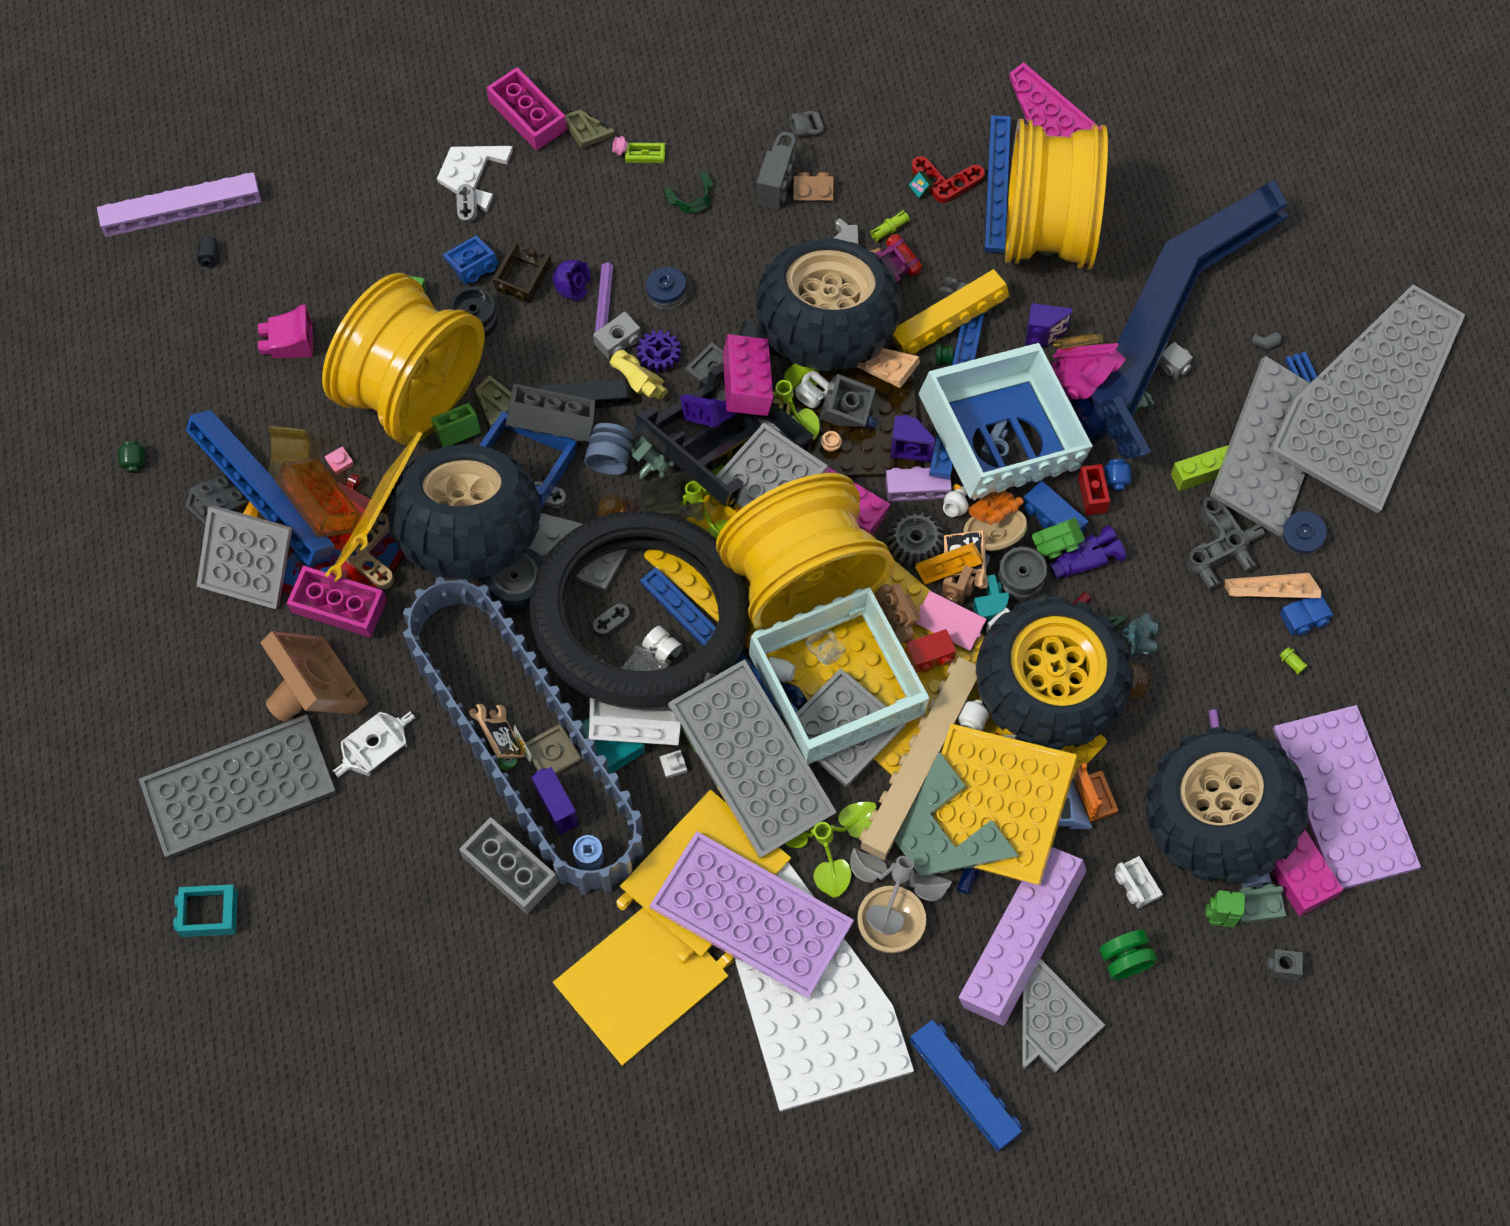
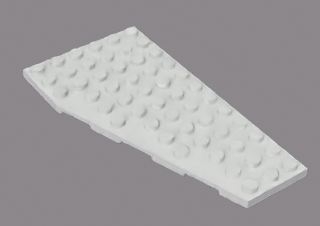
M789 862L776 875L814 897ZM843 939L809 999L734 957L780 1112L914 1073L892 1003L845 939Z

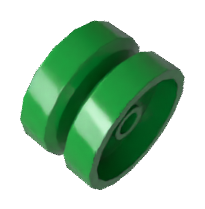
M1144 929L1118 936L1099 948L1103 961L1111 962L1107 970L1112 980H1121L1139 974L1159 961L1154 949L1146 948L1150 940Z

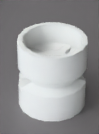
M657 626L645 637L642 647L650 654H655V658L663 666H668L671 662L667 657L671 653L676 658L681 653L683 645L674 637L669 638L670 634L662 626Z

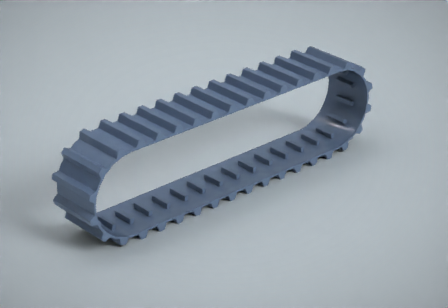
M442 577L436 578L435 585L428 589L422 590L418 588L415 591L417 599L411 608H406L403 612L408 629L403 634L412 658H415L422 677L426 676L433 694L437 693L442 708L449 711L452 723L455 727L460 728L465 743L471 744L476 760L478 762L482 761L485 773L489 779L493 778L498 794L505 796L511 814L516 813L521 829L528 831L534 849H540L543 863L547 867L554 866L558 882L561 885L570 882L578 886L580 894L584 895L590 889L602 888L606 893L612 892L613 885L622 879H627L633 872L632 868L636 860L643 859L645 854L641 836L644 834L642 819L639 811H633L630 793L628 791L621 792L619 777L616 773L609 774L607 759L604 755L597 756L594 740L585 737L583 724L580 720L574 721L569 703L562 704L559 688L557 685L551 686L548 672L545 668L539 669L536 654L534 651L528 652L525 638L522 634H516L513 620L505 618L500 601L492 602L489 588L486 585L477 587L469 583L468 579L445 581ZM455 604L471 605L480 608L482 612H486L490 616L493 627L498 626L504 643L508 642L510 644L514 658L516 660L520 659L526 676H531L534 680L538 694L543 693L549 710L553 709L558 716L559 725L561 728L565 726L569 732L571 743L573 745L577 744L580 748L583 761L590 763L593 768L594 777L596 780L600 778L604 784L606 795L608 797L612 796L617 803L618 813L620 815L624 814L627 818L629 832L634 831L633 839L628 841L629 849L617 862L599 870H579L570 867L565 860L561 861L558 858L554 844L549 846L544 838V829L542 826L537 827L532 820L534 817L531 809H525L521 803L520 792L518 790L513 791L508 774H502L498 768L497 757L495 755L491 757L487 751L488 747L485 739H479L475 733L476 727L472 720L468 722L464 716L465 711L462 704L459 703L457 705L454 701L451 687H445L443 684L440 670H434L431 665L430 655L428 652L423 653L420 649L423 647L419 633L422 631L425 621L437 610Z

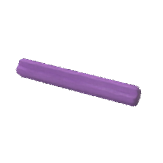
M609 262L601 265L595 332L608 324L613 265Z

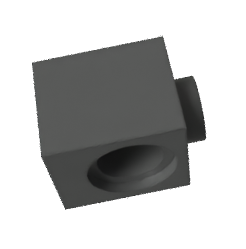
M1275 949L1271 956L1267 958V970H1270V977L1299 980L1303 975V952ZM1279 961L1287 962L1289 969L1282 968Z

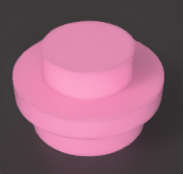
M620 136V138L615 137L612 152L616 153L617 156H621L627 150V141H625L623 136Z

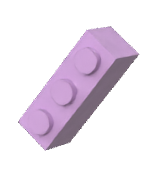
M913 467L912 469L893 468L886 470L887 502L944 499L946 494L951 492V480L929 476L930 468Z

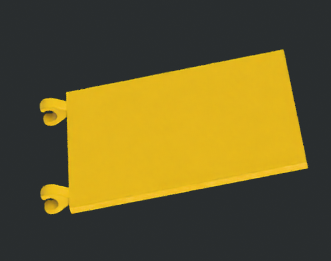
M418 431L384 474L336 564L325 573L326 577L330 573H334L336 576L334 582H337L342 575L341 565L359 543L362 545L360 551L367 546V534L371 530L422 435L421 432Z
M712 790L707 792L620 885V888L626 893L616 902L617 907L623 911L634 899L685 943L686 946L677 955L681 963H685L693 952L702 957L712 944L650 909V904L696 831L775 876L791 859L779 847L759 859L727 803Z
M642 908L553 981V984L623 1066L729 977L723 969L734 962V957L725 953L716 962L708 951L702 957L693 952L685 963H681L677 955L686 944L647 910Z

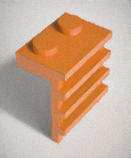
M1086 763L1081 764V767L1076 769L1077 773H1075L1073 779L1089 821L1093 822L1117 814L1119 810L1103 772L1099 771L1088 775Z

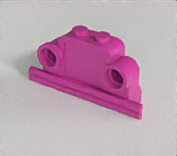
M1117 343L1057 349L1053 358L1059 360L1055 361L1051 367L1068 400L1089 398L1110 373L1115 372L1121 367L1126 359L1116 350L1118 347Z

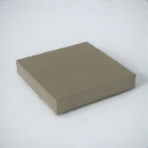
M559 724L525 742L532 754L531 761L537 771L542 768L548 769L552 767L555 774L558 775L582 761L580 754L571 743L565 729L561 728Z

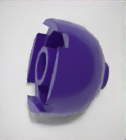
M566 260L559 264L553 274L556 291L563 298L580 301L585 297L588 289L584 290V288L591 279L587 263L581 260Z

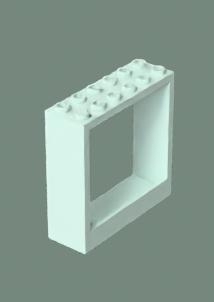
M870 587L864 590L858 589L845 598L838 597L828 605L816 606L811 612L806 614L799 613L789 621H779L773 627L767 630L760 629L751 636L749 655L789 734L807 764H811L925 714L929 696ZM862 615L906 697L897 700L893 705L809 740L766 654Z

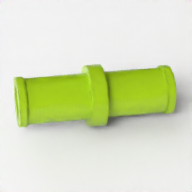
M902 210L891 219L887 218L883 224L870 231L872 238L878 242L889 233H895L897 228L910 221L909 216Z

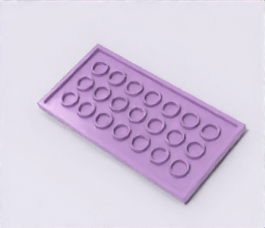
M1357 705L1273 727L1279 746L1286 751L1287 756L1297 764L1302 773L1308 794V824L1320 854L1343 889L1412 872L1421 868Z
M697 831L650 904V909L806 999H809L854 922L848 916Z

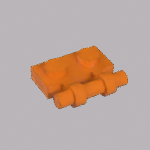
M1006 490L1002 492L995 491L970 506L968 511L972 517L992 525L995 522L999 523L1007 514L1017 511L1018 507L1023 504V500L1020 497L1014 499L1013 494Z

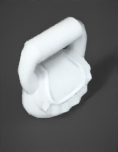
M811 371L805 374L801 384L797 386L795 390L796 397L804 405L816 408L821 403V400L826 397L830 382L816 371ZM809 378L817 382L825 391L822 392L812 382H809Z

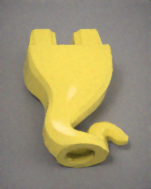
M619 350L612 356L610 365L620 370L626 376L630 386L637 393L650 398L655 396L658 400H662L668 393V390L662 385L664 380L655 373L641 367L640 362L633 355L628 354L625 350Z

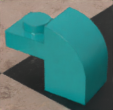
M995 574L987 576L988 587L986 592L988 596L974 598V613L987 619L985 624H988L1005 607L1007 608L1009 594L1008 592L1002 593L1001 583L996 581Z

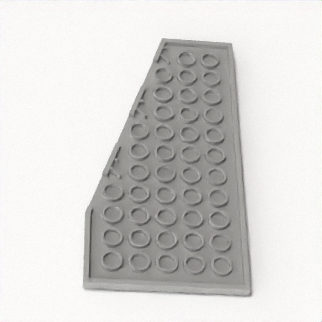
M1415 285L1409 287L1291 402L1269 452L1370 510L1379 513L1383 508L1465 314Z

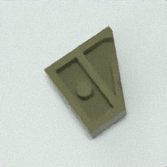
M489 375L475 390L488 423L492 427L502 411L508 413L511 392Z

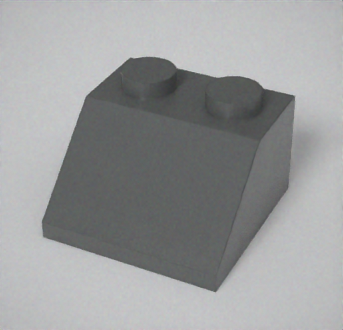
M837 374L829 383L819 419L837 426L864 427L876 388Z

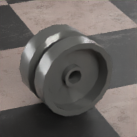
M1018 547L1008 551L1003 556L998 571L997 582L1000 581L1002 593L1008 592L1009 599L1020 602L1028 601L1031 597L1040 593L1047 573L1045 559L1039 552L1028 547Z

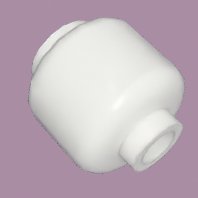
M968 701L964 704L958 716V722L960 726L983 731L990 717V712L983 705L982 701Z

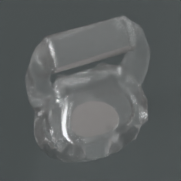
M829 629L806 638L808 650L816 655L817 659L824 665H831L846 651L844 644ZM827 634L829 636V638L826 639V641H824L821 645H818L817 648L812 646L824 635Z

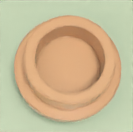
M828 431L821 437V445L827 451H836L842 444L840 435L835 431Z

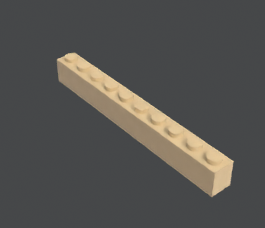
M961 657L958 658L956 663L952 662L946 673L949 675L946 681L942 680L937 690L940 693L938 698L931 700L928 707L930 711L928 717L923 716L918 726L921 730L918 736L913 735L908 745L911 747L909 753H904L901 757L899 772L894 771L889 781V784H891L889 791L884 790L879 800L882 803L879 810L874 809L869 819L872 822L869 829L864 828L859 838L862 841V850L884 861L937 754L941 753L950 724H956L964 704L968 701L978 682L976 665Z

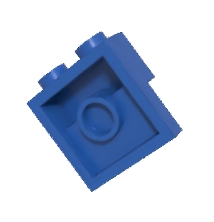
M477 235L443 254L444 260L454 269L456 276L465 285L469 282H476L481 275L487 272L491 273L499 266L495 253Z

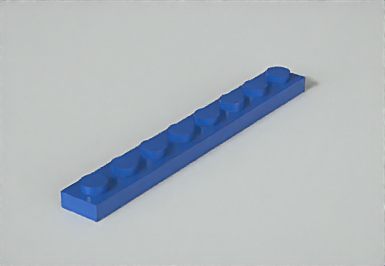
M991 115L984 252H1005L1011 116Z

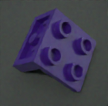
M689 394L680 397L685 420L696 424L718 427L723 421L734 417L737 413L726 411V401L718 399L709 400Z

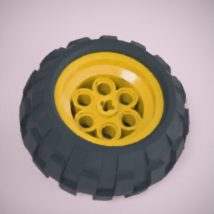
M1057 596L1046 597L1044 601L1034 602L1032 599L1020 603L1010 612L1002 614L992 624L983 639L976 661L979 696L983 705L991 712L992 720L1001 730L1007 729L1015 734V740L1032 742L1056 750H1061L1064 746L1073 745L1078 747L1093 741L1095 737L1106 732L1122 713L1133 681V672L1129 662L1130 654L1124 639L1120 640L1115 633V625L1105 615L1099 617L1091 611L1092 606L1081 601H1077L1076 604L1064 602L1063 597ZM1029 660H1035L1039 665L1032 666ZM1054 667L1058 668L1057 672L1052 671ZM1070 678H1076L1080 684L1071 683ZM1031 681H1039L1042 686L1035 687ZM1052 690H1059L1062 696L1054 695Z

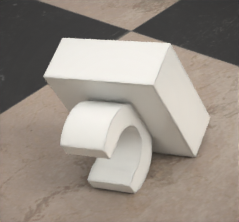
M681 750L659 756L666 779L687 773Z

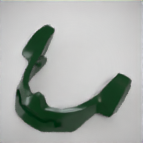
M705 171L701 172L700 175L704 184L702 187L705 195L703 198L696 197L694 202L690 203L676 197L670 187L664 189V194L669 204H676L683 212L696 213L709 207L712 201L709 189L713 186V182Z

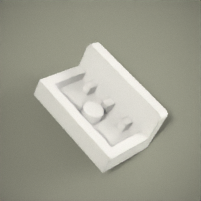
M1140 856L1124 864L1121 862L1117 865L1115 877L1120 885H1124L1129 901L1135 904L1138 909L1162 897V892Z

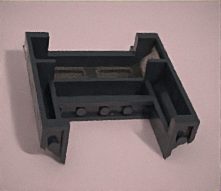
M724 364L712 367L708 376L700 380L699 388L691 395L709 400L718 399L726 401ZM681 400L672 407H667L659 415V410L654 406L647 410H642L637 415L636 420L629 424L726 507H731L733 510H736L744 482L737 477L726 485L711 472L731 460L763 423L807 452L810 450L814 438L812 433L773 401L768 416L737 412L734 417L726 419L718 427H709L708 425L696 424L685 420Z

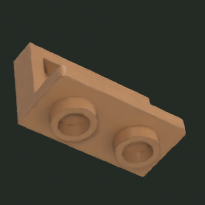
M807 172L798 173V176H794V201H833V176H829V173H817V176H810V173Z
M964 565L957 584L945 580L942 597L963 606L966 596L970 597L974 588L973 582L975 577L972 576L973 568Z

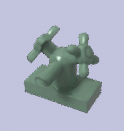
M643 435L632 446V456L637 461L641 458L647 461L646 465L639 471L642 481L650 471L658 470L660 477L663 478L668 467L675 465L674 462L664 456L663 450L660 448L658 450L652 445V441Z

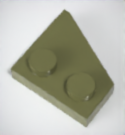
M582 110L565 115L567 128L581 148L614 136L615 131L612 128H604L600 125L599 120L588 116Z

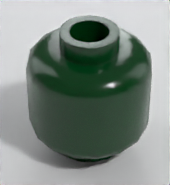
M138 441L123 442L122 446L118 448L119 467L127 469L128 473L139 472V468L146 465L145 448Z

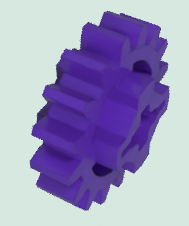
M662 329L657 334L654 330H651L652 335L650 336L645 333V340L639 339V346H637L638 360H641V365H647L649 371L655 368L657 373L659 368H662L664 372L667 371V366L674 368V362L678 363L679 356H681L680 342H677V337H670L669 331L663 334Z

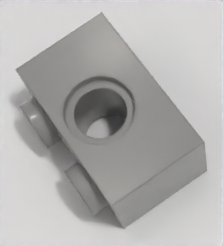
M623 312L593 334L594 344L609 360L617 351L637 344L641 338L640 327L626 312Z

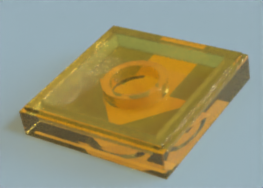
M1101 334L1055 339L1053 345L1054 348L1065 349L1103 342V337Z

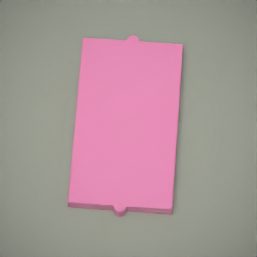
M929 591L923 605L919 606L921 608L919 611L921 620L915 623L934 633L947 629L952 642L971 651L975 641L981 636L980 632L987 619Z

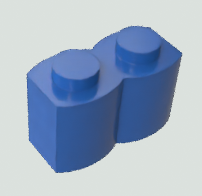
M1321 594V598H1305L1283 607L1280 616L1292 636L1297 634L1303 636L1311 631L1310 628L1318 627L1320 629L1327 626L1333 613Z

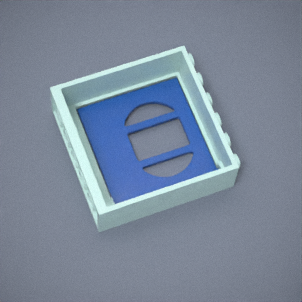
M1039 343L929 371L919 392V396L969 498L977 496L981 498L988 493L1002 492L1012 486L1020 487L1026 482H1038L1044 477H1056L1062 472L1069 470L1070 472L1076 471L1081 467V464L1092 448L1085 430ZM1017 419L1027 422L1038 432L1042 441V450L1038 457L1034 454ZM1005 420L1010 421L1029 460L1005 466L986 426ZM976 430L980 431L998 468L988 465L976 454L973 447V435Z

